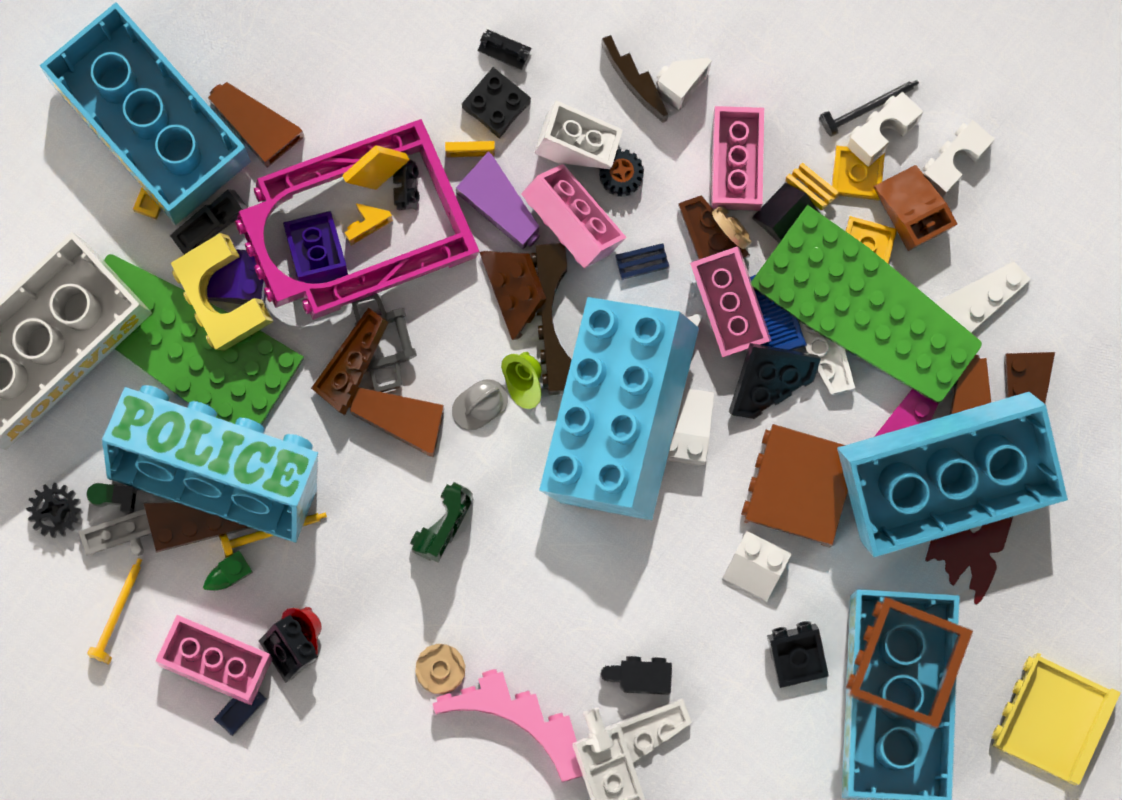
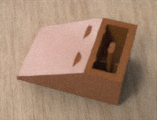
M917 165L873 186L908 251L958 225L945 200Z

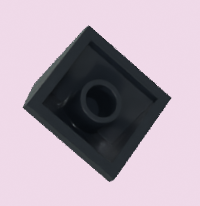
M785 182L761 207V210L757 211L752 219L780 243L807 205L817 212L819 211L805 192Z

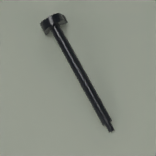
M918 80L909 81L835 120L832 118L830 111H826L820 114L819 120L827 134L832 137L838 134V127L885 104L891 96L896 98L901 92L906 93L914 89V86L918 85L919 82Z

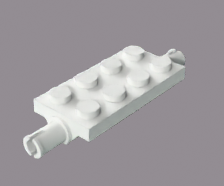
M599 708L590 709L589 713L588 711L584 712L583 715L585 716L590 734L588 737L572 743L590 799L645 800L620 725H614L605 729Z

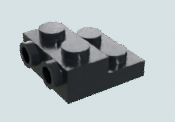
M291 615L276 622L259 640L265 652L270 654L272 663L285 683L293 679L301 670L310 666L318 658L314 645L306 639L299 622L294 620Z
M803 621L796 624L797 628L787 630L786 627H778L772 630V634L767 635L771 658L780 688L829 676L820 631L816 624H811L810 621Z

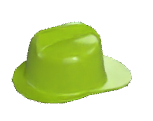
M529 352L505 356L502 360L501 368L511 398L522 408L531 409L536 407L540 403L542 396L539 383L542 373L541 365Z

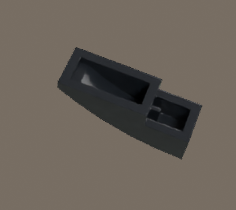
M226 190L210 205H205L174 231L170 237L181 252L186 254L237 220L239 211L248 207L235 190Z

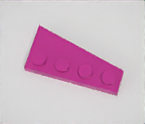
M911 389L875 436L932 420L939 403H935Z

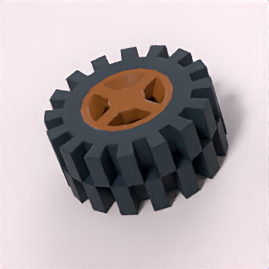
M617 149L612 168H600L601 184L603 183V188L605 190L608 189L612 195L616 193L621 197L622 194L628 196L632 191H637V188L642 184L644 166H642L641 159L637 158V154L634 152L633 154L629 153L630 150L626 149L624 152L621 149Z

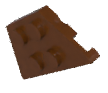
M481 251L479 253L511 339L517 340L523 335L521 331L525 325L532 322L536 316V311L546 301V296L529 253Z

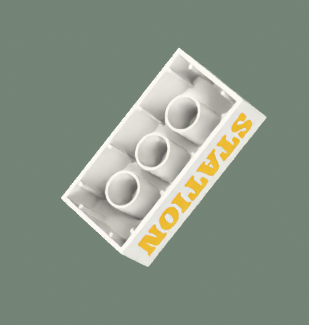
M73 232L0 299V448L7 450L152 314L91 246Z

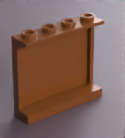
M772 424L771 429H766L764 432L762 444L766 446L764 453H759L755 467L759 468L757 478H751L748 491L752 492L750 501L745 500L741 515L745 516L744 523L749 521L817 541L822 546L830 548L834 542L848 492L837 450L838 447L845 445Z

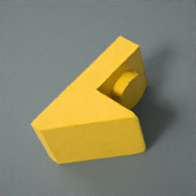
M356 203V208L364 221L352 223L347 227L348 231L344 233L349 244L352 246L392 222V214L387 210Z

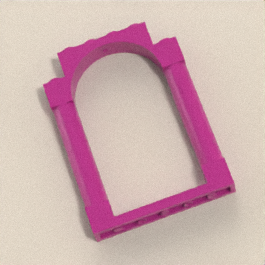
M422 119L257 178L254 193L258 202L262 201L263 203L239 211L238 220L235 221L240 235L244 234L247 240L245 247L249 257L253 256L257 265L254 266L259 280L263 279L266 288H264L267 300L269 302L273 301L275 308L303 298L304 300H301L303 309L306 314L310 313L312 320L338 311L342 306L448 266L452 268L477 258L480 252ZM375 145L406 153L407 156L420 152L455 235L336 280L320 284L294 280L274 265L265 248L264 226L271 213L278 206L292 199L293 195L343 177L344 173Z

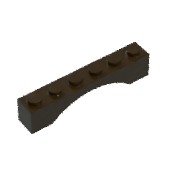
M561 243L536 245V253H531L534 267H537L538 278L546 296V301L536 311L537 316H542V325H538L539 340H544V349L540 350L541 365L546 364L547 374H542L543 389H548L549 395L564 393L572 361L557 338L552 319L555 293L561 280L567 273L566 246Z

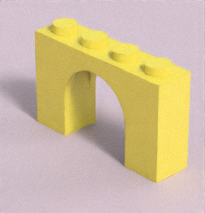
M222 233L171 262V265L174 269L172 274L175 280L182 284L185 290L183 292L184 298L188 304L193 305L196 311V321L201 327L205 328L208 334L206 335L207 342L213 349L225 351L274 321L261 299L254 298L225 314L217 312L211 306L207 296V286L210 278L217 270L240 257L229 235Z

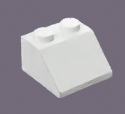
M709 58L673 62L669 68L664 66L657 75L658 81L656 82L660 97L680 111L709 75L712 60Z
M746 531L722 579L767 601L792 554Z

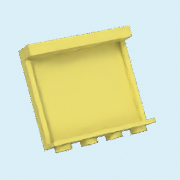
M1036 653L1033 657L1028 656L1023 666V670L1026 672L1023 679H1018L1012 690V693L1015 694L1012 703L1007 702L1004 707L1002 716L1005 718L1002 725H997L993 731L991 738L994 739L992 746L1070 784L1080 785L1121 692L1113 688L1107 689L1040 657V653Z

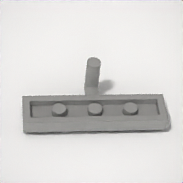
M169 500V501H166V502H163V503H176V502ZM145 509L78 531L87 556L127 542L131 543V552L136 556H141L144 549L140 538L151 534Z

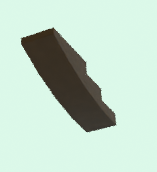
M609 35L602 38L601 46L626 87L647 110L662 123L666 122L668 113L649 71L639 74L630 53L620 56L612 36Z

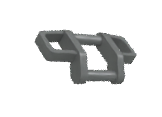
M376 293L353 302L352 307L356 318L355 326L360 320L357 304L370 299L377 301L382 318L389 323L394 321L396 323L403 351L379 359L376 358L374 353L367 368V371H370L374 390L386 392L402 386L400 363L416 357L417 354L415 348H412L404 319L406 316L405 309L399 308L386 313L379 294ZM395 365L397 381L393 384L379 386L374 370Z

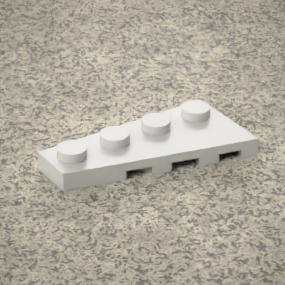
M1012 262L935 303L972 333L1031 279L1015 262Z
M799 321L807 345L805 346L807 352L818 355L821 358L818 372L830 394L835 395L856 389L846 350Z
M681 698L605 727V729L614 725H620L632 762L634 763L692 722L684 700Z

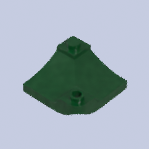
M453 482L452 485L447 484L440 498L444 499L442 504L446 509L443 517L429 529L423 527L421 532L416 531L410 542L413 545L412 552L429 561L432 559L439 563L447 545L452 542L474 500L473 493L456 482Z

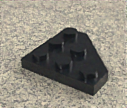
M750 343L729 413L733 416L757 418L763 414L762 411L773 404L776 406L792 396V392L803 385L806 387L814 382L821 358L815 354Z

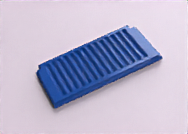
M754 289L771 338V342L762 345L787 350H795L807 346L799 321Z

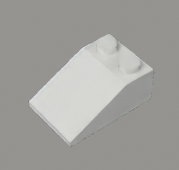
M556 100L545 117L534 153L556 163L611 169L623 129Z
M684 388L667 461L700 466L705 465L714 392Z

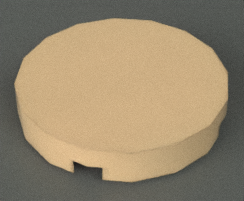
M718 206L712 212V215L719 227L738 247L742 249L747 248L751 244V240L746 229L737 218L727 216L729 212L726 208Z
M435 644L427 647L420 653L416 662L415 673L418 682L425 690L433 694H446L454 691L461 685L465 677L466 666L462 655L456 648L446 644Z

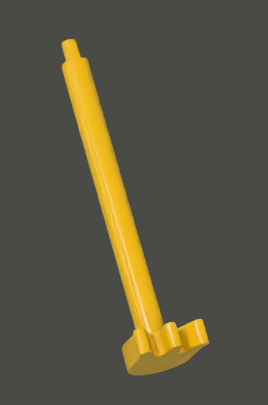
M326 512L307 516L303 526L320 522V519L327 517ZM257 531L229 540L226 534L219 536L225 558L233 554L232 548L274 535Z
M138 558L136 564H133L96 648L90 647L87 652L90 658H95L108 665L110 664L112 657L104 652L140 572L142 559Z

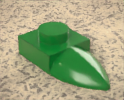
M237 551L219 562L207 576L203 589L210 591L225 589L252 574L253 572L241 552Z

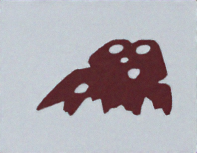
M1013 516L982 525L975 533L968 529L931 540L925 561L927 562L932 559L937 561L945 560V571L949 574V582L953 586L970 566L972 578L969 589L975 590L974 603L978 604L989 589L997 570L996 561L990 556V553H998L1004 549Z

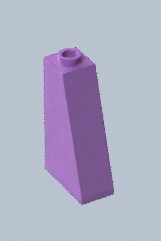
M487 152L456 187V194L524 250L527 245L531 247L540 237L538 235L539 225L493 155Z

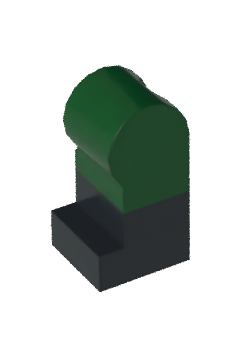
M94 483L88 488L87 499L97 507L116 505L121 506L120 511L125 514L134 513L137 489L134 487Z

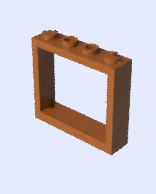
M885 597L882 602L877 601L872 616L876 618L873 627L868 625L863 640L867 641L864 651L859 649L854 664L858 665L855 675L850 674L847 680L848 682L845 687L849 689L847 696L929 728L937 729L973 630ZM889 609L958 635L928 716L860 690Z

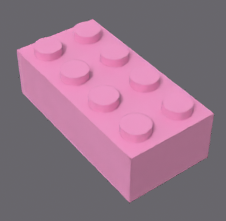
M715 106L712 145V209L723 206L727 210H761L763 201L764 108Z
M564 164L538 175L521 193L526 199L527 204L538 213L544 224L555 233L560 243L566 246L575 260L584 269L609 256L627 238Z
M734 247L690 263L722 357L747 350L750 343L762 345L771 342L740 247Z
M177 615L156 662L164 669L252 705L272 662V658L269 653Z

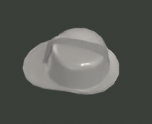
M492 379L479 381L455 399L452 406V416L461 428L476 430L489 423L505 410L508 403V394L505 388L497 381Z

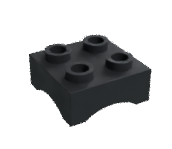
M492 67L462 102V109L480 121L500 139L517 116L531 103V97Z

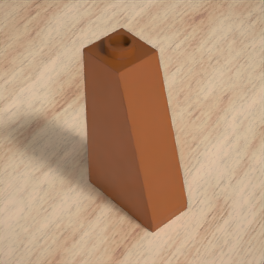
M230 83L219 84L210 91V96L208 97L210 104L266 168L304 138L300 127Z
M975 355L956 381L949 415L991 403L987 358H980L979 355Z
M358 387L349 406L353 416L420 452L434 457L444 414V405Z

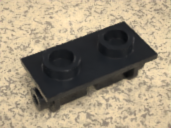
M487 29L481 36V43L477 51L522 70L532 48Z
M410 159L393 174V183H402V187L393 188L396 210H406V206L418 210L417 202H419L420 195L417 189L416 178H418L419 171L416 162Z

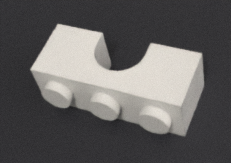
M903 92L896 98L891 96L885 102L884 108L880 112L874 111L867 118V123L864 126H857L849 135L848 148L868 167L886 152L889 141L882 136L881 130L886 128L894 129L903 137L920 122L923 111Z
M974 120L968 126L963 123L955 132L957 138L952 143L947 141L938 151L941 155L936 160L931 158L922 168L925 171V177L943 198L963 175L955 168L953 158L958 155H965L976 163L995 140Z

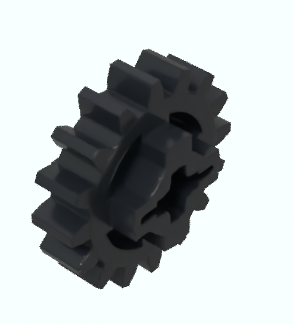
M53 483L52 489L44 484L43 492L34 491L37 495L36 499L29 498L33 506L26 508V511L32 513V516L27 519L29 522H36L32 527L34 530L37 531L42 528L41 535L43 536L50 532L51 537L56 538L57 532H59L64 537L66 536L65 530L67 528L74 531L73 522L80 523L76 514L83 513V510L76 506L81 503V500L73 499L76 493L73 490L67 493L68 487L66 485L59 489L58 484ZM54 494L62 495L68 500L59 501ZM44 499L45 502L43 504V507L39 509L40 503ZM53 505H55L56 507L60 508V509H58V510L56 511V512H57V515H56V516H54L53 514L49 513V512L52 511V506H53ZM67 512H70L69 518L65 522L64 518ZM51 520L55 527L47 526L42 521Z

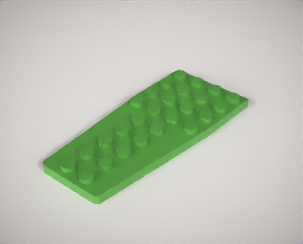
M809 205L805 207L751 281L756 291L813 331L935 403L943 401L982 346L981 341L869 247Z
M113 254L107 255L104 259L105 263L152 312L115 350L188 404L192 401L204 403L217 412L216 418L235 424L238 418H247L262 425L301 365L304 357L261 330L225 351L213 349L206 340V335L208 334L205 328L201 327L195 319L196 311L193 305L188 304L184 298L183 292L185 290ZM211 304V306H212L217 312H219V313H221V314L229 313V312H227V311H225V310H223V309H221V308H219V307H217V306Z

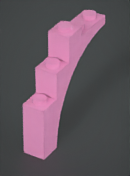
M497 669L482 673L483 678L478 679L481 689L476 690L475 686L461 690V695L452 697L451 693L437 697V702L432 703L436 715L452 711H479L509 720L530 733L545 749L555 764L562 782L583 776L572 743L577 742L569 715L564 717L563 713L549 716V721L544 723L536 693L531 695L530 691L516 694V699L511 701L503 671L497 673Z

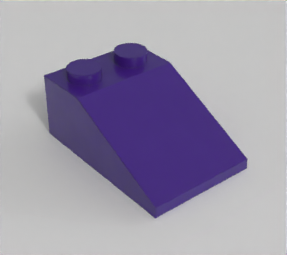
M331 211L283 222L298 281L320 284L348 275L347 265Z
M237 250L240 257L217 270L209 280L207 286L208 300L235 304H245L254 298L265 301V282L263 279L259 280L254 268L257 265L253 256L249 257L247 250Z

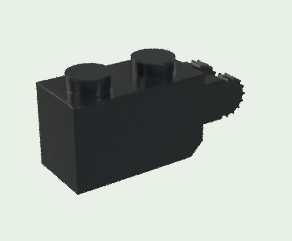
M626 656V661L621 660V666L608 665L601 669L602 679L607 682H620V689L624 693L671 694L672 663H667V658L653 657L651 662L641 661V657Z

